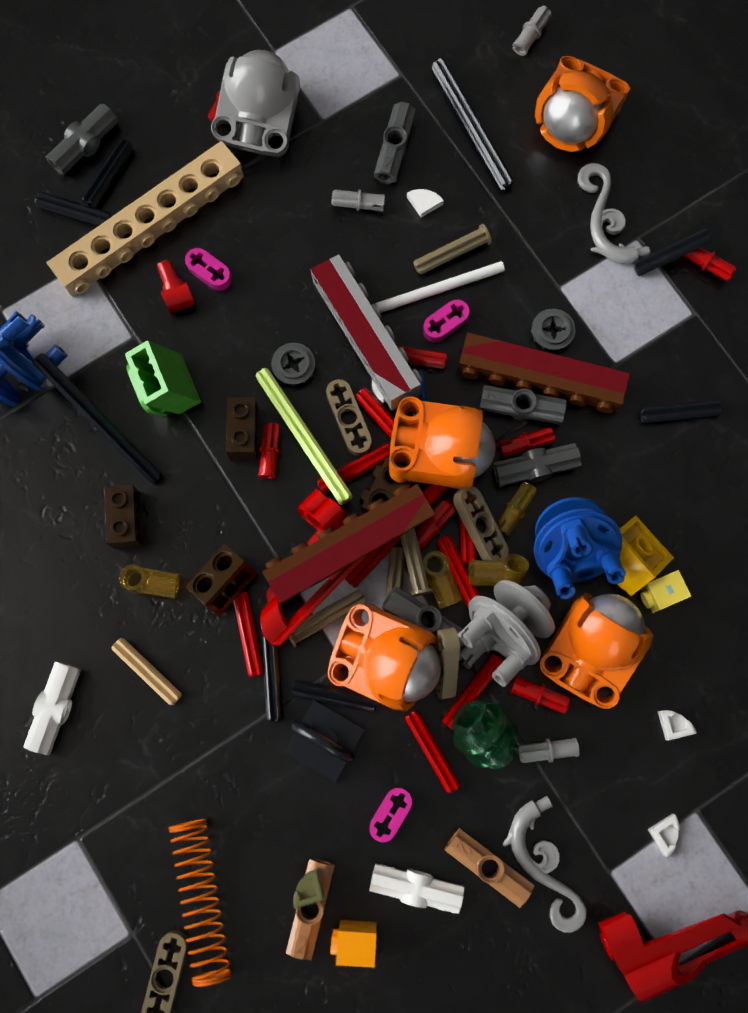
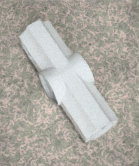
M59 662L54 663L45 690L39 694L35 701L32 712L34 720L23 748L35 753L50 755L60 726L66 722L72 708V700L70 699L81 669Z
M375 863L369 891L398 898L401 902L419 908L429 906L459 914L463 901L464 886L435 879L432 875L412 869L404 871Z

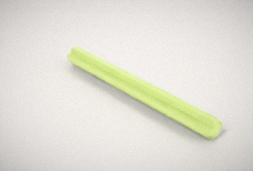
M263 368L261 371H258L256 373L258 382L338 503L343 505L352 499V493L269 369Z

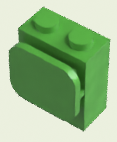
M149 340L125 353L128 361V375L138 400L147 413L164 418L170 412L179 415L201 403L182 354Z

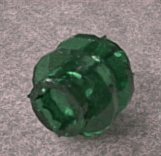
M476 700L469 701L456 713L451 725L455 731L453 736L454 745L463 754H466V758L475 767L502 769L514 759L518 751V745H520L517 740V725L506 716L505 711L498 704H484Z

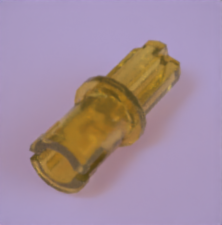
M523 482L511 502L505 504L507 508L497 523L502 534L505 532V535L510 537L521 516L524 517L526 515L525 509L536 493V488L530 483Z

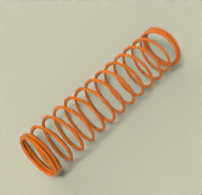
M207 819L184 822L168 828L170 833L203 828L172 839L171 843L205 840L193 846L174 851L173 855L208 852L196 858L174 865L175 867L210 864L202 869L177 876L176 879L213 876L197 884L178 889L181 892L201 888H215L208 893L180 902V904L196 901L216 900L215 903L204 908L183 913V917L200 913H219L208 920L184 927V929H190L204 925H221V927L214 931L186 939V942H191L209 937L223 938L213 945L194 949L187 953L192 955L206 950H225L224 953L215 958L190 964V967L193 968L212 962L227 963L226 966L219 970L193 976L192 985L195 987L218 984L230 979L232 976V971L226 969L231 962L226 959H220L228 952L227 948L218 946L226 940V937L222 934H215L224 927V924L221 922H211L222 914L220 910L210 909L216 906L220 899L217 897H207L216 892L218 887L215 885H203L212 881L216 875L214 873H200L211 868L214 862L197 861L210 855L212 850L193 849L208 843L210 838L191 837L207 830Z

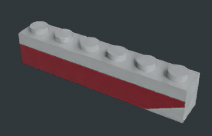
M337 255L310 269L314 285L391 411L398 408L403 398H417L421 396V384L423 382L416 369L411 370L407 364L409 359L402 347L397 348L391 328L388 325L384 326L380 321L382 317L379 309L375 304L370 305L367 300L368 293L362 283L357 284L355 281V273L350 263H344L340 255Z

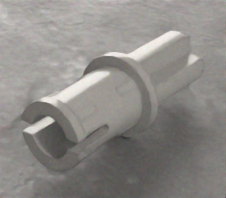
M546 6L539 7L530 21L524 23L523 31L512 45L513 50L517 54L525 56L535 39L540 38L541 30L551 17V11Z
M360 189L358 192L333 190L331 203L333 206L357 208L356 211L365 209L383 212L385 194L363 193Z
M575 737L557 741L545 739V742L520 745L518 753L520 761L523 763L548 760L551 763L553 759L579 757V746Z

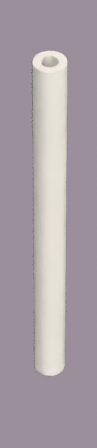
M500 261L377 302L375 305L380 313L504 272V264Z

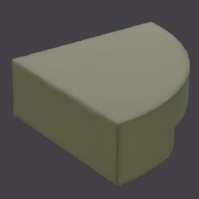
M318 868L307 872L297 884L293 897L294 909L325 900Z

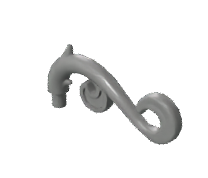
M598 163L585 165L578 174V184L583 190L589 193L597 192L598 186L590 183L589 178L591 176H600L604 182L591 215V236L596 247L591 248V251L604 255L614 262L623 264L633 263L649 255L650 249L648 246L637 249L635 246L625 247L622 243L616 246L607 239L603 231V223H610L606 227V232L616 235L620 234L624 229L626 219L617 209L604 210L611 188L609 170Z
M545 796L536 802L531 800L519 809L514 816L503 846L506 847L511 844L516 860L534 880L573 901L576 909L573 916L566 918L561 915L560 906L563 900L560 898L553 901L549 913L551 923L556 929L564 933H572L584 925L587 910L578 894L548 874L559 863L557 847L550 841L545 840L536 843L532 853L535 856L539 854L543 856L542 861L537 863L529 855L525 842L528 827L533 830L535 819L541 817L540 813L553 807L549 798Z

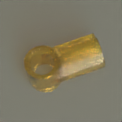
M440 551L429 552L422 559L427 582L430 588H433L432 594L439 610L462 601L463 599L450 571L446 555ZM436 558L441 562L440 572L435 573L428 569V559Z
M509 554L505 557L504 561L470 560L468 566L470 585H496L501 580H509L523 586L529 569V562L518 554Z
M134 564L128 565L121 570L119 581L132 594L141 593L176 599L180 584V574L141 568ZM134 573H140V583L136 586H129V576Z

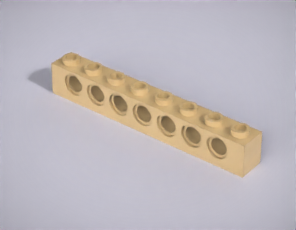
M220 141L47 261V265L72 297L85 292L92 283L99 278L108 276L112 269L119 264L128 262L136 252L152 245L156 238L165 232L172 231L179 222L186 217L196 214L198 209L206 203L216 200L220 193L229 187L236 186L244 177L241 163L227 146ZM212 174H218L215 177H209ZM190 189H196L194 192H188ZM169 204H175L173 207L166 208ZM147 219H153L149 223H144ZM131 233L130 237L123 238L124 235ZM104 249H110L107 253L100 254ZM88 264L84 269L79 270L81 265Z

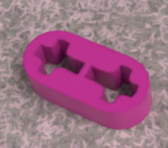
M194 248L187 252L185 263L191 274L216 291L225 290L230 286L232 278L226 265L201 248ZM202 258L203 264L206 267L204 268L200 264L194 266L193 260L199 261ZM213 271L217 275H221L223 273L224 279H217L215 281L214 276L211 272Z
M453 300L430 315L423 325L424 337L430 342L437 343L461 328L469 317L468 305L464 301ZM453 309L456 312L462 311L461 318L454 316L449 320ZM441 323H444L440 327V333H437L436 331L430 332L432 324L435 327H437Z
M401 787L391 789L370 822V833L376 841H390L404 821L412 806V798L406 789ZM402 793L405 795L403 800L407 804L404 808L399 806L393 814L390 812L393 806V801L390 798L392 795L399 796ZM389 815L392 817L388 823V828L391 832L389 834L384 832L380 836L377 834L378 828L375 826V823L377 821L382 823L386 816Z

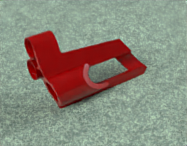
M317 489L298 506L299 509L297 510L317 530L307 542L308 545L319 540L317 535L330 527L335 531L344 526L342 521L348 516L334 500L327 498ZM365 557L330 576L289 621L284 617L282 607L271 587H269L266 591L268 604L262 609L260 616L264 638L273 646H281Z
M741 910L729 915L720 914L643 943L631 914L627 915L625 911L598 923L601 930L600 937L610 959L616 961L618 968L623 973L640 1003H644L690 982L701 972L706 964L748 946V913ZM728 932H731L736 938L735 941L681 966L679 964V958L682 953Z

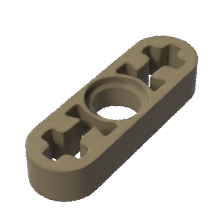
M341 379L333 380L326 389L327 399L347 449L354 456H364L370 451L372 445L371 436L350 385ZM339 388L340 391H345L343 393L345 405L341 406L338 396H332L335 394L334 389ZM344 412H354L357 420L350 425L343 423L341 416ZM356 429L361 440L366 439L364 447L361 449L357 445L352 446L355 443L352 431Z
M473 486L469 489L458 490L453 498L454 506L481 559L487 564L503 562L508 556V546L481 492ZM469 496L471 501L467 504L465 499ZM478 511V513L471 515V512ZM478 518L485 522L486 529L484 533H481L476 527ZM485 537H491V539H487V541L484 540ZM495 546L497 551L492 555L491 550Z
M454 627L441 629L437 632L436 651L441 663V673L435 690L440 700L456 696L460 642Z
M170 931L159 942L142 1013H154L150 1008L154 1007L157 1003L159 994L165 995L160 1009L165 1011V1013H172L188 950L187 937L181 931ZM173 938L177 939V945L181 949L174 953L172 962H161V958L166 961L169 957L170 947L166 946V943H170ZM166 969L173 974L174 981L171 986L163 987L158 983L157 975L160 970Z

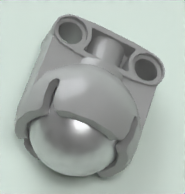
M253 50L239 58L230 57L224 69L216 114L211 124L213 135L219 142L222 141L225 145L236 149L274 157L284 155L289 148V137L300 90L299 76L293 71H289L285 62L278 55L267 50ZM222 124L231 125V131L226 136L218 134V129ZM275 136L283 139V144L278 149H273L269 146L270 140Z

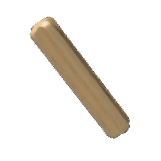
M120 638L113 644L112 650L169 705H174L181 698V692L127 640Z

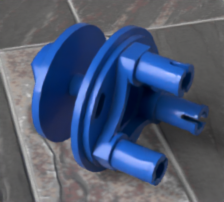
M15 311L14 315L0 328V401L13 407L17 406L21 399L15 388L5 378L9 372L33 389L42 391L46 387L45 381L47 378L33 365L32 361L35 358L28 349V342L45 327L43 322L39 319L36 320V316L33 314L26 319L19 312ZM57 344L45 354L56 366L68 356Z
M571 497L551 504L542 512L535 526L534 556L540 570L553 580L556 594L560 595V598L568 599L575 594L576 590L573 583L591 580L604 572L607 575V580L612 584H619L625 579L626 571L623 569L619 559L622 549L621 531L617 523L609 515L605 514L598 504L586 498Z

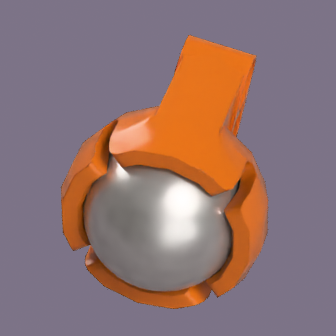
M564 56L560 59L556 71L537 97L535 108L537 125L543 123L540 128L541 134L546 141L558 149L574 152L583 150L585 146L589 148L598 143L608 131L616 115L619 114L630 91V87L622 79L572 56Z
M416 397L403 398L397 408L390 443L389 474L391 478L400 483L413 481L455 489L472 488L474 478L488 469L495 455V440L491 430L482 422L483 411L469 406L421 401ZM411 412L414 413L415 416L410 417L406 416L405 414ZM399 462H404L409 466L401 468L398 467L396 464Z
M584 593L574 601L548 646L543 650L540 669L555 683L583 700L600 708L610 709L618 703L619 695L652 645L654 635L648 627L644 626L641 612L629 599L616 594H603L593 597L589 593ZM549 656H557L561 659L562 663L558 666H552L546 659ZM601 687H610L614 692L609 696H603L598 690Z
M376 604L355 605L348 612L341 627L330 659L328 678L334 685L345 686L391 709L407 711L413 707L417 700L431 693L439 681L441 663L436 651L437 637L425 628L381 610ZM364 610H366L369 614V621L367 624H365L362 620V613ZM343 665H346L349 669L348 678L344 677L342 673Z

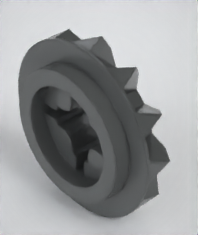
M547 309L540 312L532 324L531 332L534 336V342L540 344L542 349H551L553 352L558 349H565L575 336L573 319L566 312L559 309ZM552 321L555 329L561 331L557 332L554 339L551 336V332H546Z
M300 343L282 345L274 353L271 363L274 375L282 383L291 384L292 386L305 383L310 376H313L316 366L311 350ZM288 356L295 362L301 361L298 364V373L293 368L286 369L289 366Z

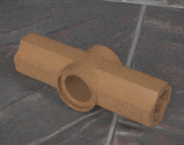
M461 828L454 833L444 850L479 876L482 881L488 883L520 908L531 895L535 885ZM486 860L496 861L497 869L493 874L485 875L482 873L481 867Z
M309 858L306 873L318 868L325 900L316 902L319 912L313 916L305 914L302 907L296 908L286 949V954L294 958L312 960L335 864L328 861Z

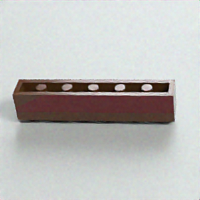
M468 332L457 372L462 373L464 377L469 379H478L479 377L489 380L491 384L497 386H504L506 384L516 387L517 390L528 389L541 393L543 396L569 400L575 406L589 405L596 407L602 413L617 412L622 406L630 374Z
M408 484L398 488L393 492L395 497L385 502L381 498L368 506L370 511L361 516L358 513H354L342 521L344 526L334 531L330 527L317 535L319 540L308 545L307 542H303L291 550L293 554L284 560L279 556L266 563L267 569L262 571L280 605L432 519L435 513L418 484L411 488Z

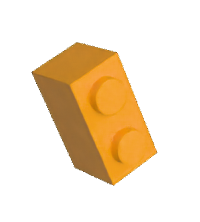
M340 920L339 929L333 928L331 939V955H337L336 965L375 968L376 922Z

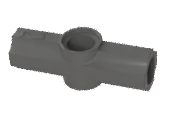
M400 102L393 106L374 172V178L378 179L381 183H396L402 159L406 154V145L416 113V109L410 103Z
M100 103L82 122L75 121L67 127L64 139L46 156L47 161L57 172L63 175L66 174L83 156H92L98 150L100 139L119 122L117 117L109 107Z
M484 385L479 410L509 415L518 421L531 419L562 425L566 410V400L536 395L528 389L514 391ZM525 401L528 403L529 408L525 410L520 409L516 402Z
M575 443L548 450L536 448L523 453L519 457L493 463L494 476L499 487L527 480L530 483L542 481L552 477L553 474L574 470L582 466L581 455Z
M397 586L393 587L387 595L381 608L392 615L431 631L436 637L438 630L454 627L457 634L463 630L442 616L437 608L426 606ZM423 613L428 616L430 621L427 628L421 623V615ZM459 640L461 649L464 644Z

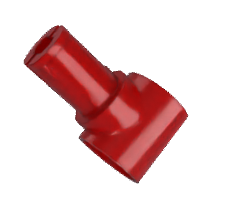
M164 260L159 262L157 268L164 284L161 294L170 315L196 305L187 283L179 279L172 261Z

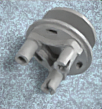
M501 580L495 585L494 595L497 602L485 596H475L470 600L468 608L471 621L457 634L459 640L466 645L460 652L459 661L463 659L461 664L468 669L472 667L484 652H489L490 650H495L506 657L502 664L492 673L493 679L503 687L526 665H533L540 659L541 651L534 636L548 638L555 630L554 621L548 612L551 606L548 596L536 585L522 587L509 580Z

